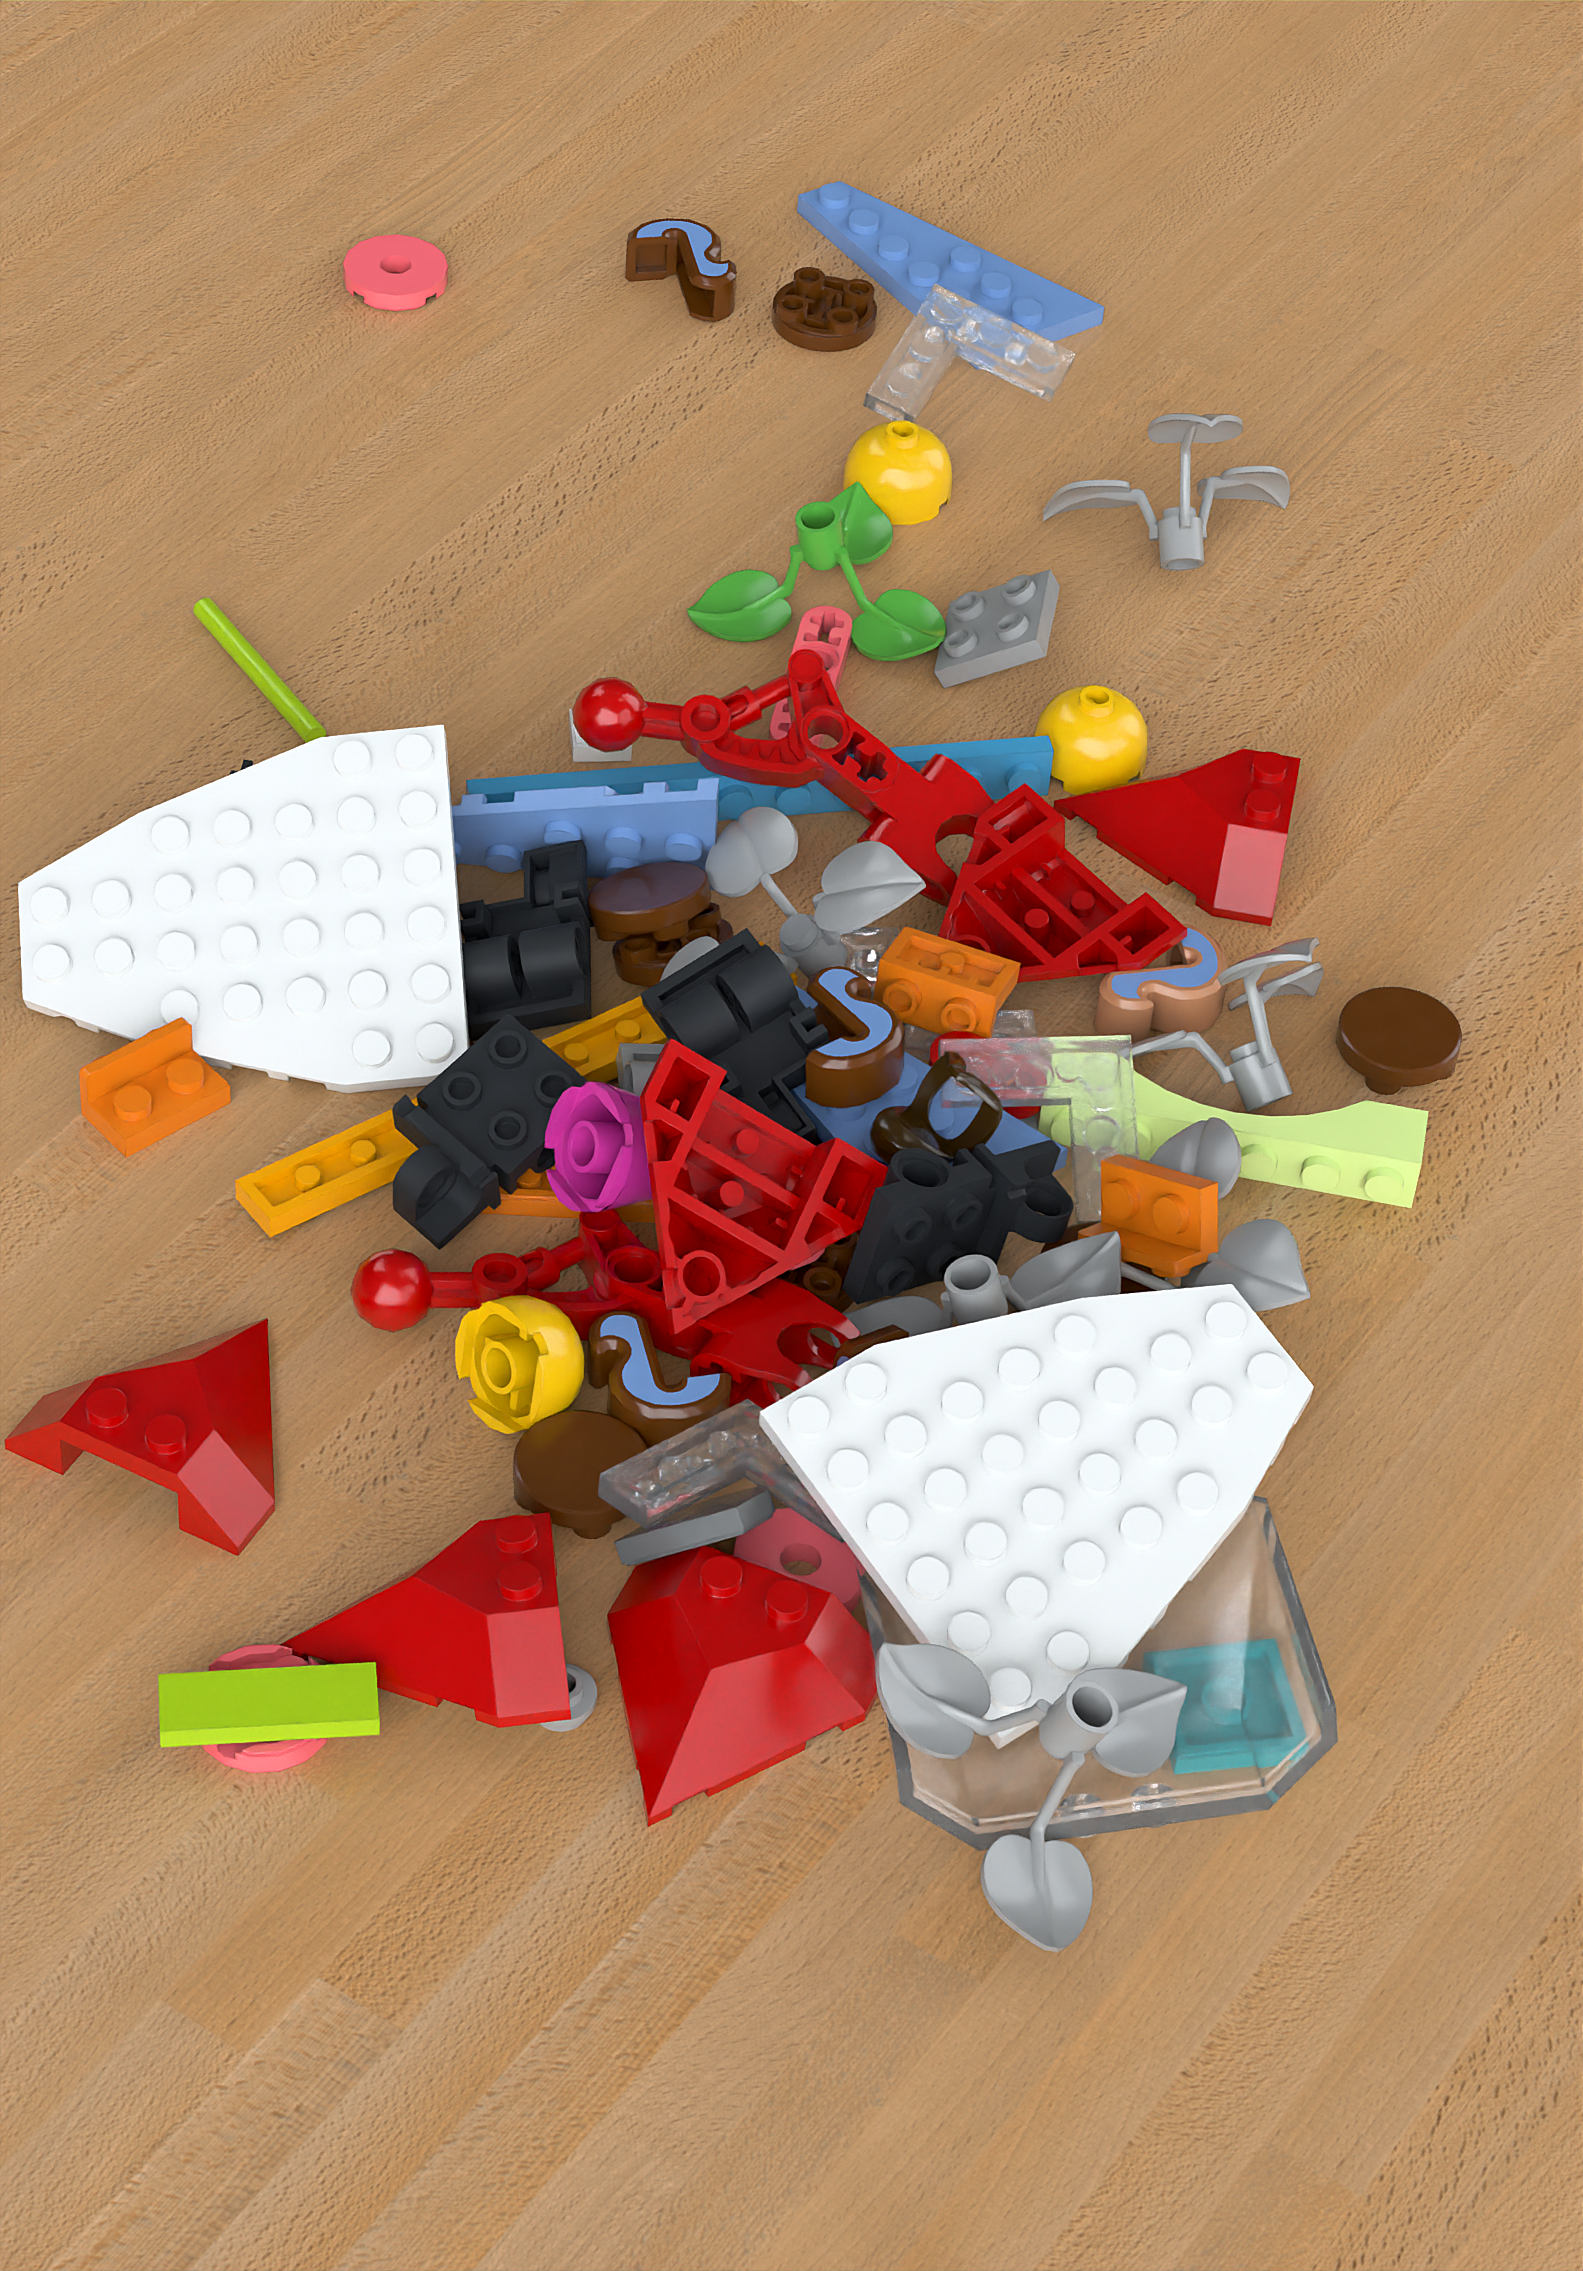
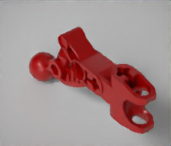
M810 649L797 650L788 660L786 674L753 690L745 685L721 698L702 694L694 696L684 706L644 701L642 695L632 683L617 677L598 678L583 688L577 696L572 709L573 724L580 737L589 747L605 753L623 751L636 742L640 736L680 741L685 751L697 757L701 765L707 770L736 780L766 786L798 788L812 781H818L846 805L872 823L857 839V844L865 841H875L890 847L924 880L926 888L921 890L919 894L945 907H948L957 881V875L937 853L936 844L949 835L965 834L974 838L973 832L979 815L995 804L979 781L947 756L935 754L917 772L893 753L888 746L847 715L825 668L823 658L817 652ZM787 698L791 727L788 735L782 739H749L734 733L762 719L761 710ZM825 734L833 737L838 744L827 749L819 748L809 739L815 735ZM875 774L879 776L880 780L876 777H873L872 775ZM859 776H861V777L864 778V779H868V780L865 782V781L861 780V779L859 778Z
M615 1209L596 1213L581 1211L579 1214L577 1237L551 1250L539 1246L519 1257L507 1253L487 1254L475 1261L472 1272H430L427 1264L411 1252L396 1248L373 1253L359 1264L350 1289L359 1317L374 1328L392 1333L411 1328L427 1316L430 1308H470V1311L479 1309L482 1306L481 1303L518 1295H528L556 1305L570 1319L581 1341L588 1340L590 1326L595 1319L603 1314L615 1310L632 1312L646 1318L655 1348L691 1361L689 1366L691 1377L727 1373L732 1376L729 1407L740 1412L759 1416L760 1411L783 1399L776 1392L772 1384L773 1382L780 1383L795 1392L813 1381L808 1372L798 1364H808L829 1370L833 1369L834 1358L838 1348L829 1345L810 1332L812 1328L819 1327L828 1330L838 1339L840 1345L847 1340L861 1336V1332L841 1312L820 1300L810 1291L778 1278H773L735 1301L699 1319L696 1323L679 1333L670 1336L659 1252L646 1248L622 1222ZM575 1264L583 1271L590 1286L580 1291L542 1292L559 1282L560 1272Z

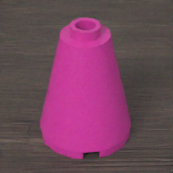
M585 1082L586 1084L581 1087L571 1086L565 1090L551 1111L545 1132V1148L554 1149L556 1170L546 1169L549 1184L558 1200L572 1211L587 1213L601 1212L651 1200L652 1193L640 1096L603 1082Z

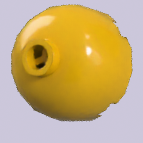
M896 420L873 426L858 437L848 453L844 466L843 491L855 482H859L871 500L887 515L891 525H914L932 520L939 515L940 505L944 502L948 505L951 499L953 480L949 453L936 434L910 421Z
M1086 685L1073 687L1057 694L1040 713L1035 726L1034 737L1049 736L1054 750L1051 775L1056 779L1064 781L1063 791L1079 795L1126 784L1137 775L1140 779L1144 774L1148 747V729L1136 704L1124 694L1105 686Z
M528 1295L508 1296L481 1303L482 1306L479 1309L468 1311L461 1320L455 1340V1365L459 1380L470 1377L472 1388L477 1395L476 1398L467 1400L473 1412L489 1428L505 1434L529 1429L532 1425L546 1417L564 1412L578 1396L584 1379V1351L580 1337L570 1319L556 1305Z

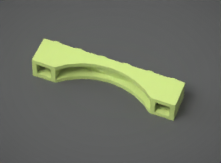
M1054 1044L1047 1075V1087L1042 1098L1038 1131L1060 1145L1114 1155L1120 1154L1149 1161L1158 1148L1175 1134L1198 1121L1216 1117L1224 1120L1232 1128L1239 1141L1242 1161L1238 1177L1412 1208L1422 1164L1429 1111L1365 1100L1338 1110L1310 1115L1264 1116L1237 1113L1200 1104L1167 1091L1138 1074L1116 1055Z

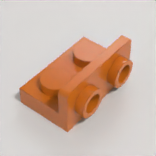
M905 926L879 960L873 1000L882 1002L897 1012L903 1023L940 1035L951 1031L972 1032L991 1041L997 1011L1016 986L1021 963Z
M183 1017L160 1028L153 1029L144 1036L107 1055L96 1058L79 1071L82 1115L126 1158L231 1103L230 1084L193 1050L192 1025Z
M1120 1154L1101 1160V1222L1079 1230L1078 1240L1117 1231L1121 1240V1262H1134L1151 1267V1272L1160 1277L1176 1278L1186 1276L1191 1272L1192 1267L1207 1262V1257L1210 1253H1218V1182Z

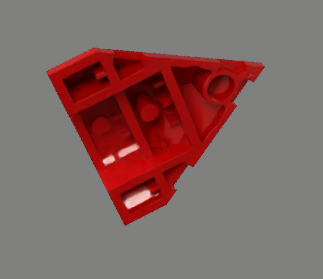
M1243 748L1189 769L1054 800L1053 808L1068 820L1078 816L1097 829L1096 838L1166 886L1173 881L1180 884L1196 895L1195 905L1211 916L1271 926L1301 758Z
M1024 783L979 815L973 832L974 840L966 862L962 864L938 933V937L1021 963L1017 983L1140 970L1187 937L1188 929L1147 892L1130 904L1124 902L1065 848V818L1031 787Z
M672 1038L666 1041L639 1097L670 1336L679 1333L696 1323L699 1319L735 1301L807 1260L815 1253L861 1229L875 1188L883 1186L888 1171L887 1166L838 1137L815 1146L719 1089L727 1071Z
M268 1318L44 1395L4 1440L5 1449L61 1475H64L83 1451L100 1457L178 1494L179 1529L239 1556L275 1511Z
M550 1512L480 1520L459 1538L426 1561L280 1645L292 1648V1655L300 1657L305 1661L308 1659V1656H312L334 1664L376 1662L377 1688L434 1707H438L443 1700L474 1709L477 1721L498 1728L571 1720L556 1577L557 1564L554 1533Z
M705 1545L636 1565L607 1614L606 1624L610 1644H613L618 1667V1683L636 1770H639L644 1795L643 1807L648 1827L672 1816L673 1806L703 1791L710 1797L804 1751L806 1741L836 1726L843 1732L865 1721L878 1697L875 1663L880 1646L832 1592Z

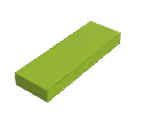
M376 1662L158 1674L161 1747L380 1735Z

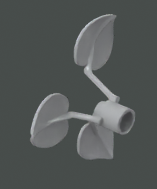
M1167 414L1151 421L1148 426V436L1155 443L1181 442L1180 506L1165 509L1163 511V519L1157 522L1146 494L1142 489H1130V483L1122 480H1084L1069 483L1058 489L1043 510V521L1054 515L1076 509L1119 508L1138 504L1149 527V540H1159L1160 567L1170 571L1192 570L1205 564L1203 540L1207 539L1206 525L1213 499L1263 501L1285 510L1290 497V482L1287 474L1282 469L1273 466H1245L1227 469L1220 476H1212L1198 482L1197 493L1203 498L1198 517H1196V509L1190 507L1192 442L1216 443L1236 438L1243 431V421L1237 416L1228 414Z
M760 806L751 808L740 814L737 820L730 822L718 836L715 845L711 847L708 853L705 872L707 873L710 886L720 895L731 898L749 893L761 882L764 889L788 918L783 923L779 932L780 947L784 954L775 952V954L779 957L789 974L793 973L798 967L810 980L812 975L821 969L835 966L844 967L847 960V949L840 941L841 934L853 932L874 922L926 888L924 880L890 847L881 842L865 841L845 849L827 865L821 877V885L824 892L816 894L812 899L815 914H799L771 877V874L786 868L795 859L799 843L796 829L783 813L774 808ZM708 936L693 940L673 956L664 969L660 981L720 944Z
M1318 938L1295 940L1282 944L1270 951L1254 954L1232 965L1217 977L1220 986L1243 978L1246 992L1229 1002L1228 1007L1230 1011H1233L1244 1005H1249L1256 1036L1255 1041L1229 1052L1233 1061L1232 1064L1227 1066L1197 1032L1186 1033L1184 1030L1138 1041L1120 1050L1115 1055L1125 1062L1155 1051L1188 1047L1195 1048L1217 1071L1222 1085L1232 1081L1235 1082L1247 1112L1292 1095L1293 1091L1276 1049L1272 1047L1264 1004L1270 997L1297 994L1315 997L1324 974V969L1320 962L1311 963L1313 949L1320 944ZM1288 961L1311 963L1294 968L1275 979L1265 981L1256 986L1258 979L1265 969Z
M1211 1117L1208 1120L1198 1121L1175 1134L1158 1148L1148 1163L1218 1182V1200H1220L1231 1191L1237 1181L1242 1159L1240 1144L1232 1128L1224 1120ZM1258 1219L1236 1227L1224 1238L1218 1253H1210L1207 1257V1262L1192 1267L1188 1275L1181 1277V1285L1178 1287L1121 1262V1276L1156 1291L1232 1284L1254 1312L1271 1310L1310 1298V1290L1302 1270L1298 1244L1289 1229L1281 1222L1273 1219Z
M1113 1231L1070 1242L1028 1260L1013 1274L1011 1280L1006 1275L999 1276L997 1266L990 1258L983 1255H967L954 1261L945 1272L944 1282L947 1291L941 1294L943 1311L934 1301L925 1297L902 1296L879 1301L862 1309L842 1314L857 1327L861 1335L894 1324L909 1332V1337L952 1328L954 1315L959 1325L1005 1316L1008 1311L1007 1301L1018 1312L1079 1298L1118 1295L1121 1288V1240L1118 1232ZM830 1332L834 1346L839 1348L841 1345L838 1339Z
M884 1642L876 1655L875 1676L877 1692L881 1705L894 1729L906 1742L917 1750L937 1758L956 1759L968 1751L972 1744L974 1732L982 1736H990L1032 1721L1039 1722V1739L1042 1747L1052 1757L1063 1760L1064 1765L1030 1828V1840L1014 1834L1000 1837L989 1847L983 1856L980 1868L983 1893L998 1917L1039 1948L1045 1951H1053L1054 1953L1062 1951L1077 1939L1087 1922L1093 1899L1092 1876L1082 1853L1073 1844L1062 1840L1044 1842L1046 1827L1075 1772L1084 1764V1756L1090 1751L1095 1759L1106 1769L1132 1778L1150 1775L1165 1763L1174 1746L1178 1718L1187 1694V1685L1137 1670L1095 1668L1079 1674L1053 1704L1044 1699H1039L1032 1707L994 1720H985L982 1717L990 1708L991 1694L981 1670L972 1660L953 1649L941 1645L927 1643L896 1645Z

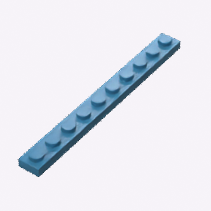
M1049 736L890 748L893 753L917 772L935 754L947 756L975 777L992 800L1003 799L1024 783L1031 787L1039 796L1048 795L1054 753ZM700 762L466 780V795L484 793L487 798V804L513 802L515 791L605 785L614 789L619 795H628L643 792L644 783L667 782L669 792L697 790L698 779L719 778L718 821L737 820L743 812L759 806L774 808L785 816L854 810L816 780L798 788L766 786L713 773L701 765ZM875 774L872 775L873 777H876L880 780L879 776ZM859 776V778L865 782L868 780Z

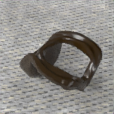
M945 1051L944 1055L933 1064L923 1078L911 1105L891 1106L881 1110L875 1117L869 1131L870 1142L876 1155L886 1164L890 1165L895 1153L910 1148L930 1151L951 1163L954 1162L959 1149L966 1148L972 1154L975 1145L981 1143L985 1145L995 1133L1002 1119V1103L988 1085L974 1074L966 1072V1061L958 1052ZM954 1077L958 1082L979 1096L983 1102L964 1132L953 1139H946L933 1129L929 1114L934 1096Z

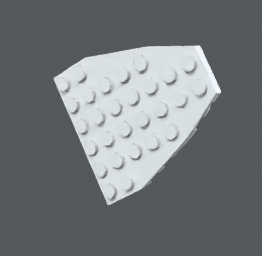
M444 725L317 738L142 811L18 883L22 994L26 1006L32 1010L52 1017L65 1016L74 1020L79 1027L96 1033L104 1030L131 1041L144 1036L153 1029L160 1028L183 1017L192 1025L193 1050L209 1065L231 1070L233 1065L267 1072L269 1078L289 1081L290 1077L325 1084L327 1090L342 1093L428 1085L470 1048L447 738Z
M1232 1284L1079 1298L877 1344L760 1411L759 1425L919 1643L941 1645L953 1649L972 1660L981 1670L991 1694L990 1708L982 1719L994 1720L1032 1707L1039 1699H1044L1053 1704L1065 1692L1067 1686L1079 1674L1095 1668H1122L1129 1653L1149 1628L1153 1629L1165 1615L1169 1603L1188 1580H1193L1242 1519L1270 1465H1273L1293 1424L1297 1423L1309 1402L1314 1386ZM1032 1721L988 1737L997 1749H1000L1039 1725V1722Z

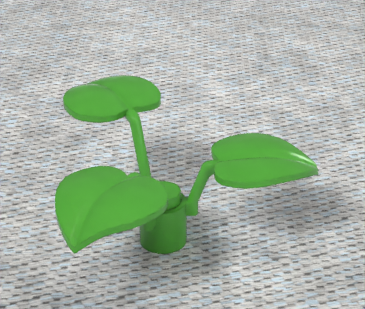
M855 482L829 502H812L798 510L795 522L799 544L791 546L789 549L791 560L785 581L780 587L777 580L766 572L751 569L741 570L715 582L696 604L687 609L690 620L702 630L715 637L734 642H753L768 638L782 630L792 618L791 607L784 598L792 594L802 561H805L811 568L820 571L829 570L841 565L859 608L865 612L853 620L851 639L854 647L866 657L879 661H898L911 658L936 648L941 642H944L947 635L946 624L941 613L932 602L916 592L903 589L888 590L876 600L875 604L870 602L865 596L852 564L869 563L884 554L892 544L893 528L887 515L871 500L859 482Z

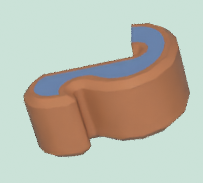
M1183 924L1188 929L1187 937L1167 950V967L1107 973L1099 985L1097 1011L1094 1017V1028L1097 1033L1106 1041L1116 1045L1129 1046L1149 1038L1150 1028L1164 1033L1184 1030L1186 1033L1193 1031L1198 1033L1212 1027L1222 1013L1227 984L1220 986L1217 979L1227 969L1226 955L1220 944L1207 932L1191 924Z

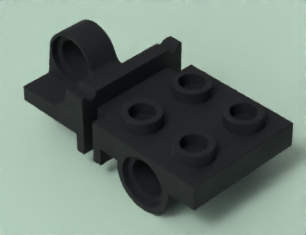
M583 840L524 851V897L486 905L483 899L459 904V911L463 920H460L461 932L465 939V943H462L468 1033L471 1042L479 1040L508 1013L529 1031L591 1019L590 927H595L591 920L587 902L589 896L587 849Z
M748 928L641 993L643 1006L668 1040L671 1038L727 1071L719 1089L817 1146L816 1127L790 1091L806 1082V1058L810 1052L831 1043V1040L828 1036V1030L823 1023L817 1026L816 1015L812 1008H806L799 999L798 991L790 974L769 946L766 944L760 946Z
M508 1013L416 1095L418 1106H415L406 1094L393 1106L392 1112L395 1128L418 1148L402 1164L393 1180L394 1211L437 1249L441 1250L485 1208L490 1206L495 1210L501 1205L499 1186L509 1195H512L517 1190L516 1180L529 1168L535 1173H542L555 1165L554 1149L545 1148V1132L551 1111L565 1090L571 1086L581 1087L586 1084L585 1082L589 1081Z
M1051 1139L994 1155L981 1143L975 1145L972 1154L966 1148L959 1149L953 1166L942 1157L927 1150L910 1148L898 1151L891 1159L883 1186L875 1188L842 1289L858 1305L886 1296H895L902 1291L936 1281H944L947 1268L957 1259L967 1255L986 1256L993 1260L997 1266L1008 1232H1015L1028 1240L1039 1243H1052L1060 1240L1065 1233L1074 1208L1071 1196L1052 1174L1061 1149Z

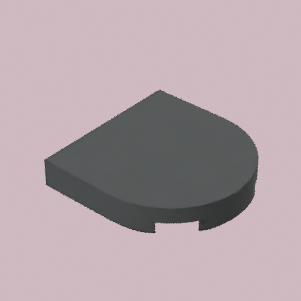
M767 1486L749 1488L709 1499L657 1518L614 1541L621 1564H627L628 1567L745 1534L770 1519L776 1510Z

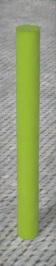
M210 598L200 599L194 605V615L306 743L320 737H325L326 730L218 606Z

